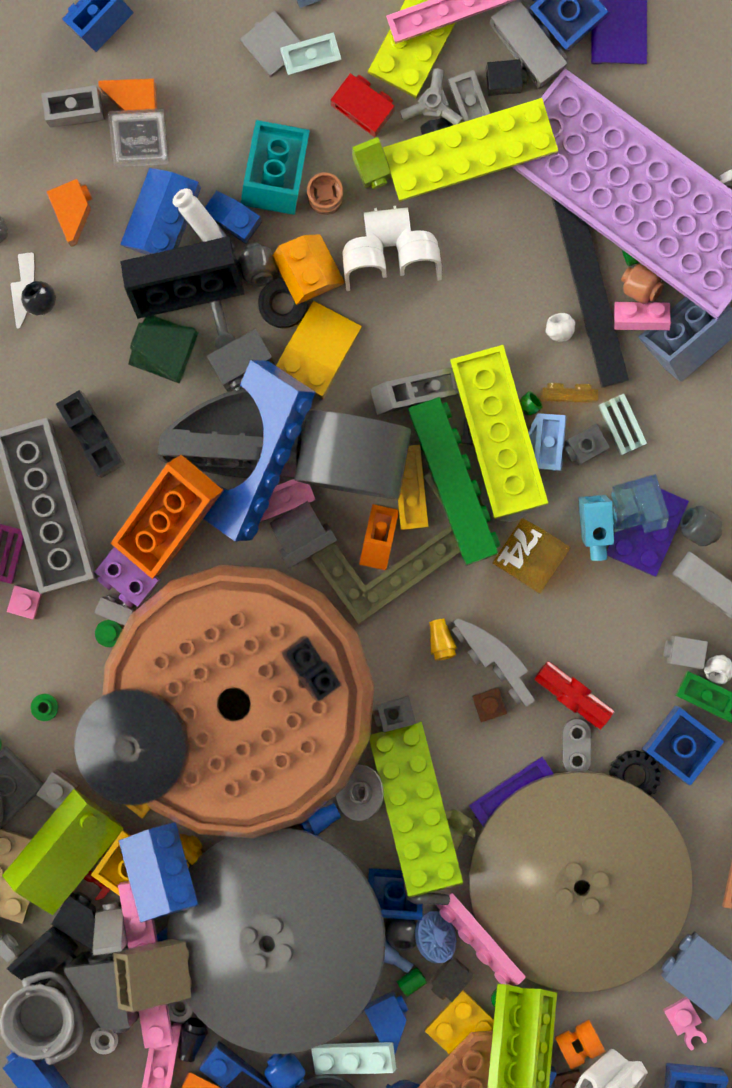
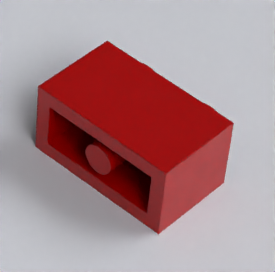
M350 73L331 98V106L375 138L394 113L395 105L392 104L393 99L383 91L377 93L370 88L371 83L363 76L358 75L355 77Z

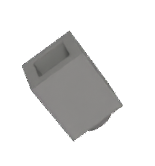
M671 636L670 641L667 640L665 643L664 657H667V663L704 669L708 642Z
M55 770L49 775L36 795L57 809L69 793L79 787V784L59 770Z

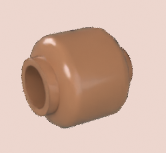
M641 263L637 264L634 268L628 267L621 279L624 282V293L642 304H647L650 301L655 302L664 288L662 279Z

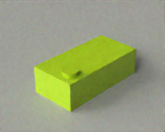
M73 789L2 876L15 893L49 914L54 915L124 828L111 813Z

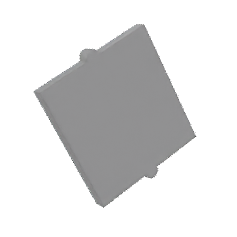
M275 10L260 23L256 22L254 24L255 27L240 38V41L270 77L285 66L280 48L300 42Z

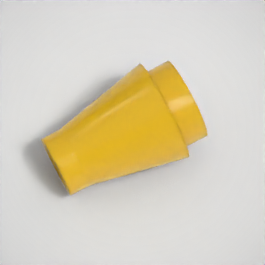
M445 619L429 622L431 655H434L435 661L457 656L455 650L458 648L446 625Z

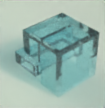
M656 474L612 486L611 501L613 504L614 532L638 526L641 523L644 533L666 528L669 514Z

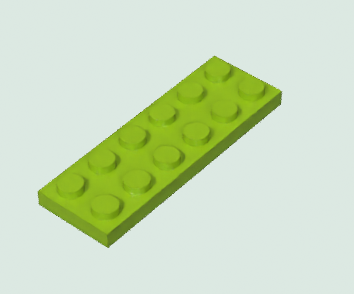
M422 722L387 732L371 734L370 744L377 772L383 784L384 800L408 897L411 898L462 885L463 879Z

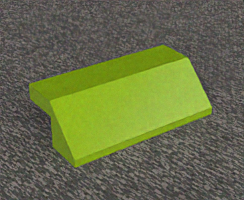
M497 984L488 1088H549L557 992Z

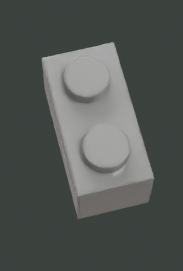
M107 595L105 598L101 597L95 614L125 625L134 609H131L124 602L122 604L116 603V599Z

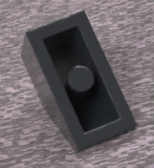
M72 892L63 903L51 925L93 950L96 907L91 904L92 900L87 895L81 892H77V894Z

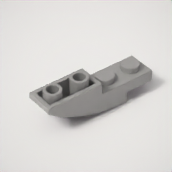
M457 618L452 621L456 627L451 630L461 643L466 640L471 648L468 654L476 665L482 663L484 667H487L492 662L496 664L492 668L501 682L505 679L512 687L508 692L517 705L522 702L527 707L535 701L520 679L528 670L507 646L496 637L471 623Z

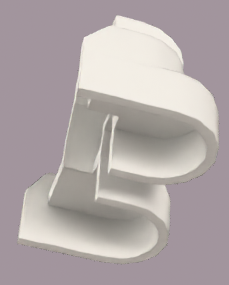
M393 206V209L380 211L374 208V211L364 212L366 237L354 238L348 241L342 251L346 291H350L349 274L358 268L375 267L382 271V278L387 277L383 249L389 246L397 247L400 276L405 275L404 269L407 265L417 261L428 260L435 262L437 280H442V263L438 241L428 231H411L408 207L396 208V206Z

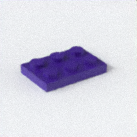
M637 479L614 531V544L607 547V556L656 577L689 501Z

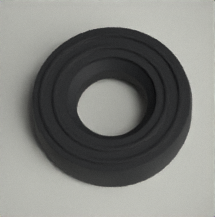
M283 278L272 280L260 292L258 299L260 314L268 324L274 327L290 328L295 326L304 318L308 307V300L298 305L294 301L292 310L286 314L276 312L272 307L273 298L279 293H287L291 297L292 295Z

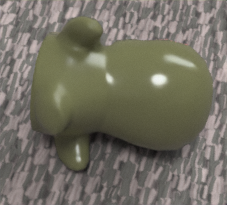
M451 809L450 811H445L456 852L461 844L463 835L467 834L470 838H475L476 831L472 826L473 821L469 817L455 809Z

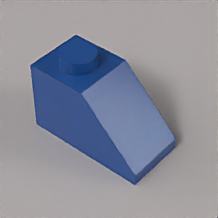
M217 190L205 206V209L221 228L245 244L249 242L262 223L261 217L255 212Z
M393 990L369 1002L364 1011L379 1041L393 1042L395 1055L407 1021L405 1012L409 1009L402 995L397 997Z

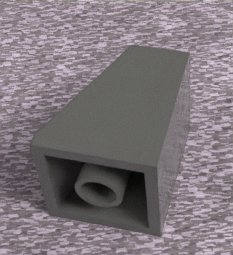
M93 951L81 952L64 968L66 976L102 1031L112 1030L113 1033L126 1032L137 1021L139 1011L129 1012L118 1009L113 953L93 955Z

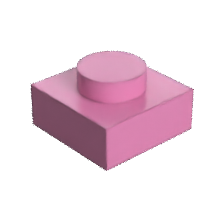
M14 585L7 612L34 620L42 594Z

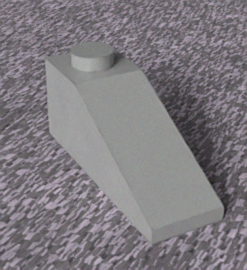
M452 367L386 381L370 388L377 415L410 408L437 397L443 399L459 394Z
M118 901L102 904V908L98 909L95 914L93 955L119 952L127 944L122 906L119 905Z

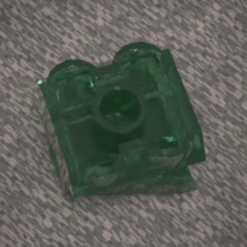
M154 315L145 317L143 322L138 324L130 345L132 351L128 365L180 384L195 348L199 332L195 331L193 327L181 326Z

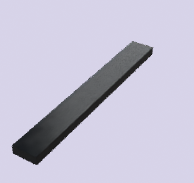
M552 198L601 388L627 382L629 378L617 332L614 330V321L589 226L585 221Z

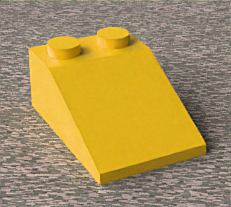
M313 301L276 366L314 390L316 396L324 399L362 326Z

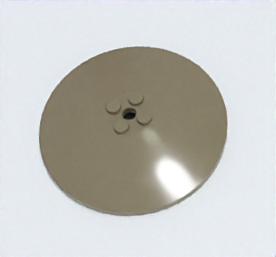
M570 771L556 773L532 781L515 791L496 808L485 823L476 841L471 858L469 889L471 904L477 922L527 979L556 990L593 992L617 987L635 979L653 967L667 953L680 934L688 914L692 895V871L688 851L678 828L665 809L653 797L632 783L615 776L590 771ZM586 880L590 884L589 890L583 894L577 893L574 890V885L577 881Z

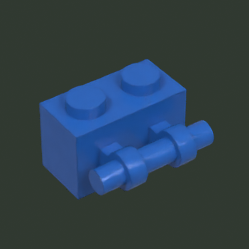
M79 0L76 5L73 3L68 8L69 12L62 20L97 52L134 12L123 0Z

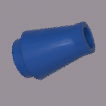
M333 803L329 806L321 807L305 822L300 823L303 831L317 836L336 820L340 819L341 816L336 805Z

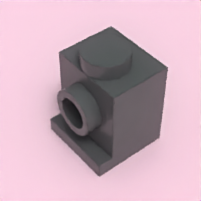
M409 696L377 704L378 710L373 711L376 726H382L384 732L416 724ZM391 709L398 710L399 716L396 719L389 718L388 712Z

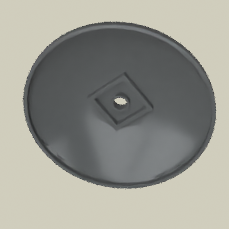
M284 828L256 838L227 837L209 848L190 867L189 873L198 905L195 908L169 915L167 940L174 939L186 942L189 952L188 971L192 985L190 988L191 998L185 1000L197 1017L211 1030L231 1043L253 1051L271 1054H288L315 1048L333 1039L348 1028L364 1011L377 988L382 974L386 945L384 922L378 900L371 885L357 865L332 843L309 832L294 828ZM266 935L272 937L275 941V947L272 951H267L262 946V939Z

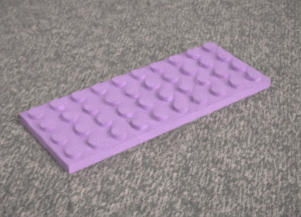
M564 68L541 97L558 147V153L513 166L512 168L708 314L718 319L732 301V190Z

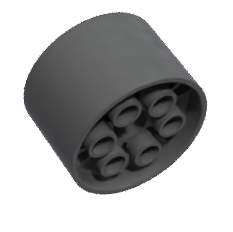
M309 410L305 418L294 481L354 494L399 499L412 430L397 424L365 417Z

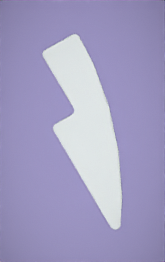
M32 252L18 254L21 281L11 283L15 321L18 329L21 327L27 313L21 302V294L26 285L34 281L35 265Z

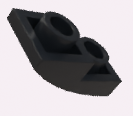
M302 636L281 652L295 675L317 702H320L341 686L328 662L321 659L307 636Z

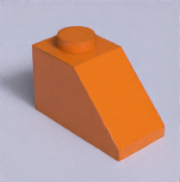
M154 78L98 81L101 92L122 112L157 111V91Z
M78 179L46 191L66 240L71 247L77 245L91 211L88 201L93 200L87 185L81 186Z
M372 504L359 565L382 570L387 569L399 513L398 509Z

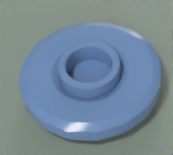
M431 911L422 915V920H418L415 928L417 947L426 960L434 964L445 963L452 958L456 949V934L452 923L445 921L438 911Z

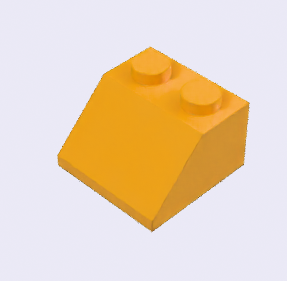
M321 234L303 235L279 245L272 255L296 305L345 284Z

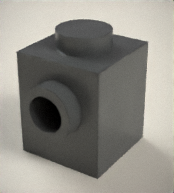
M595 424L566 440L567 447L564 449L570 461H576L580 465L609 449L610 446L599 426Z

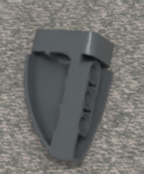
M243 388L221 394L192 408L161 434L158 448L159 459L164 463H169L182 454L202 472L248 479L259 462L264 441L262 417L256 402L246 389ZM305 418L301 425V432L295 439L290 451V457L285 463L280 477H295Z

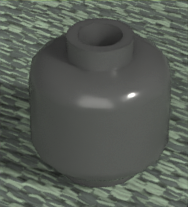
M252 243L247 245L238 257V264L243 279L253 286L268 284L277 273V266L272 256L273 252L269 247L259 243Z
M704 506L689 508L681 518L682 534L699 546H708L711 543H715L722 535L721 518Z

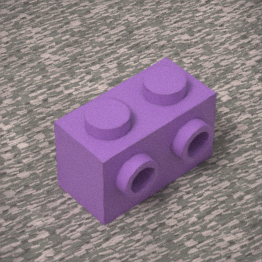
M115 547L95 570V573L99 576L97 581L108 590L113 587L121 594L118 598L129 607H132L134 604L140 607L161 582L157 577L150 578Z

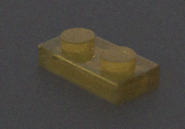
M547 383V388H542L540 391V401L595 403L598 401V389H591V384H575V389L564 388L563 383Z

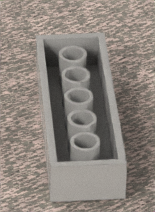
M43 418L0 431V458L39 593L46 594L97 579L52 420Z

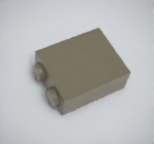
M168 939L113 952L118 1009L137 1012L191 998L190 988L192 982L188 971L189 952L186 942Z

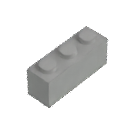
M516 0L493 15L490 20V26L516 60L520 59L521 67H526L527 75L539 90L566 68L567 62L565 60H567V56L559 46L555 47L549 40L551 36L543 24L538 25L534 20V13L526 2L521 3L520 0Z

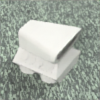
M610 1049L581 1075L575 1088H640L648 1072L641 1061H628L616 1050Z

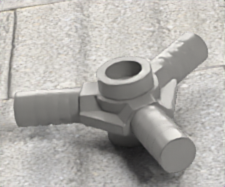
M433 69L431 87L419 98L418 104L400 111L403 121L423 114V116L438 118L442 116L453 125L463 122L464 118L448 107L447 98L444 91L441 90L444 74L442 69Z

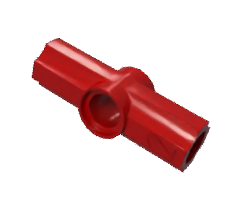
M549 661L542 666L534 678L536 682L554 694L559 702L575 714L579 713L600 730L614 713V710L595 697L589 688L574 677L570 678Z

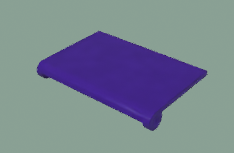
M600 0L611 14L591 31V64L622 63L646 65L647 0Z

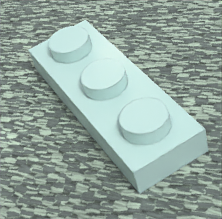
M393 1042L321 1044L311 1048L315 1075L394 1073L397 1069Z

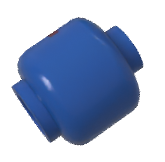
M293 1053L273 1054L267 1059L266 1062L269 1065L266 1067L264 1075L273 1088H295L304 1081L305 1069Z

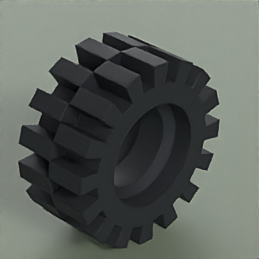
M639 750L625 751L624 754H619L616 757L615 762H612L609 775L625 780L624 775L628 767L632 765L641 766L646 776L644 782L637 787L649 795L656 793V788L661 783V771H659L658 763L650 755Z

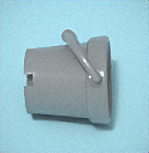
M42 972L24 978L22 980L23 988L13 993L4 1004L0 1017L2 1037L7 1046L21 1057L31 1060L46 1059L48 1065L66 1059L77 1050L84 1032L82 1022L84 1016L76 991H73L69 982L64 977L54 972ZM42 979H53L64 987L67 994L64 995L58 989L43 984L34 985L31 983ZM74 1022H76L77 1031L74 1042L72 1043L70 1048H68L62 1053L57 1054L65 1047V1045L71 1039V1035L75 1025Z

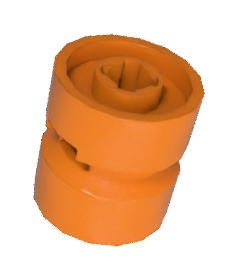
M589 1019L575 1026L574 1032L567 1030L555 1036L571 1070L584 1064L587 1057L594 1059L606 1052ZM577 1039L580 1040L584 1048L579 1052H576L572 1044Z

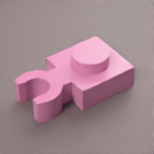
M687 997L663 1009L677 1036L685 1032L684 1041L691 1051L694 1050L691 1039L694 1036H699L703 1043L707 1042L705 1034L695 1027L702 1022Z

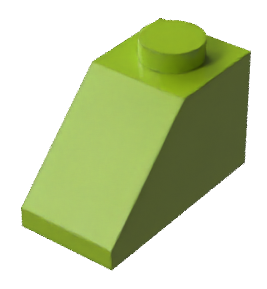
M379 137L352 147L353 161L365 189L370 186L372 189H377L386 185L391 173Z

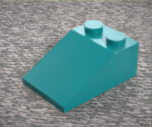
M256 120L243 182L241 204L248 207L295 215L310 130Z

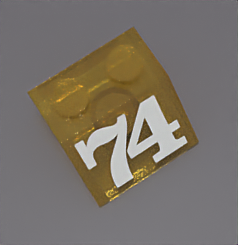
M522 518L492 564L535 593L540 594L571 547L547 531Z

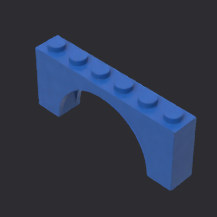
M250 360L240 384L252 396L262 417L264 441L259 462L249 478L238 487L229 490L219 486L224 491L203 518L233 541H251L257 534L259 523L269 506L271 495L279 483L280 474L290 457L292 446L301 432V425L312 406V400L316 393L271 362L263 360Z

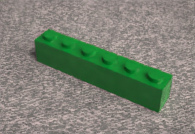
M440 397L408 408L409 416L465 566L497 555V548L501 547L496 532L490 533L487 522L491 521L486 506L481 507L477 496L481 495L476 479L471 481L467 470L472 468L467 454L461 455L458 444H461L462 441L457 428L451 429L448 421L449 418H452L448 403H442Z

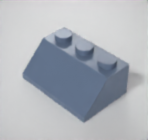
M684 297L670 309V330H646L638 337L663 368L678 381L682 382L732 339V307L728 305L720 317L715 319L690 299Z

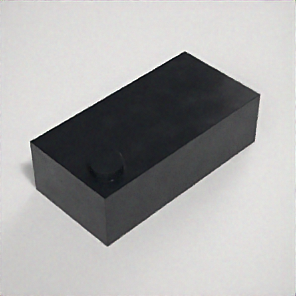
M229 236L120 261L124 289L137 319L245 294L240 267Z

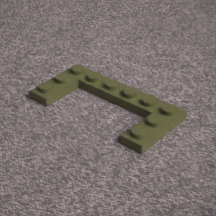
M429 472L423 478L442 504L432 474ZM487 522L489 530L494 529L490 522ZM449 526L367 585L363 584L334 542L316 552L311 558L356 622L360 624L460 553L452 528Z

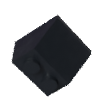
M52 926L7 967V970L20 980L37 973L53 972L60 964L65 968L77 957L74 952L79 946L69 935ZM42 979L31 984L38 985L40 983L46 985L51 979Z

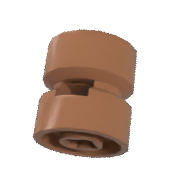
M322 172L310 179L307 185L310 207L321 215L335 213L341 207L343 187L341 181L335 175Z

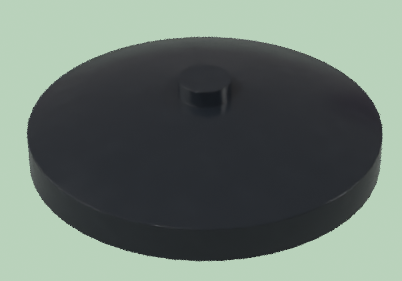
M126 688L110 692L97 699L88 707L77 726L74 749L79 770L94 791L105 799L118 804L141 805L162 797L180 780L188 761L189 740L183 720L168 701L144 689Z

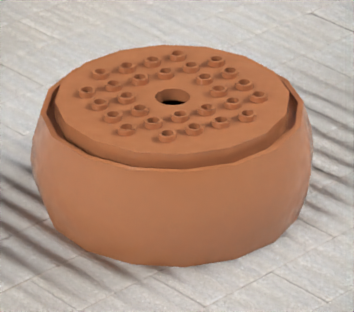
M221 564L171 580L129 616L105 663L102 696L120 689H144L168 701L183 720L189 740V755L184 773L168 793L146 804L151 810L198 834L256 838L305 822L346 787L370 740L374 682L357 632L324 593L274 568ZM302 636L309 638L321 659L328 662L341 683L340 687L320 702H317L308 692L281 654L283 650ZM231 687L244 690L251 701L248 715L238 721L224 718L217 706L220 694L225 689Z

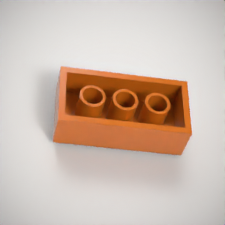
M181 454L166 464L111 544L153 579L167 569L224 490Z

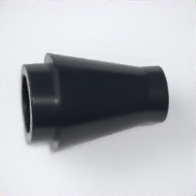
M189 1018L181 1025L179 1059L182 1061H195V1057L208 1034L207 1026L200 1019Z

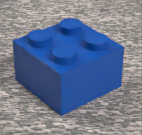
M537 0L530 6L532 11L567 51H570L611 14L600 0Z
M674 706L642 750L691 786L724 741L682 708Z

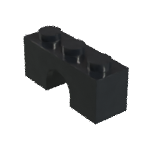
M78 390L56 403L68 427L74 432L82 445L84 454L98 477L102 478L125 464L82 391Z

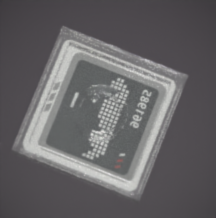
M164 109L108 112L114 167L169 164Z

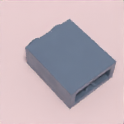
M694 931L691 936L687 934L678 946L680 948L678 953L674 957L670 956L661 967L663 972L660 975L717 1021L732 1003V960Z

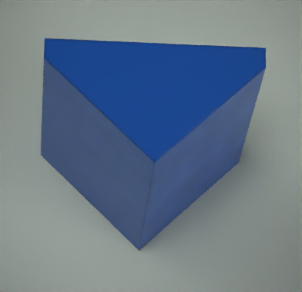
M369 868L368 882L378 900L383 918L422 920L423 904H413L407 899L404 891L402 870Z
M666 1063L664 1088L727 1087L728 1076L722 1068Z

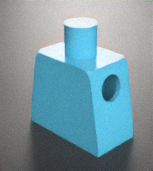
M606 495L578 497L582 542L586 547H590V558L592 561L606 560V545L614 544L612 501ZM601 527V531L598 534L594 535L593 531L596 528Z

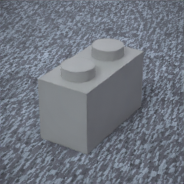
M97 85L41 93L45 121L50 128L104 120L101 93Z

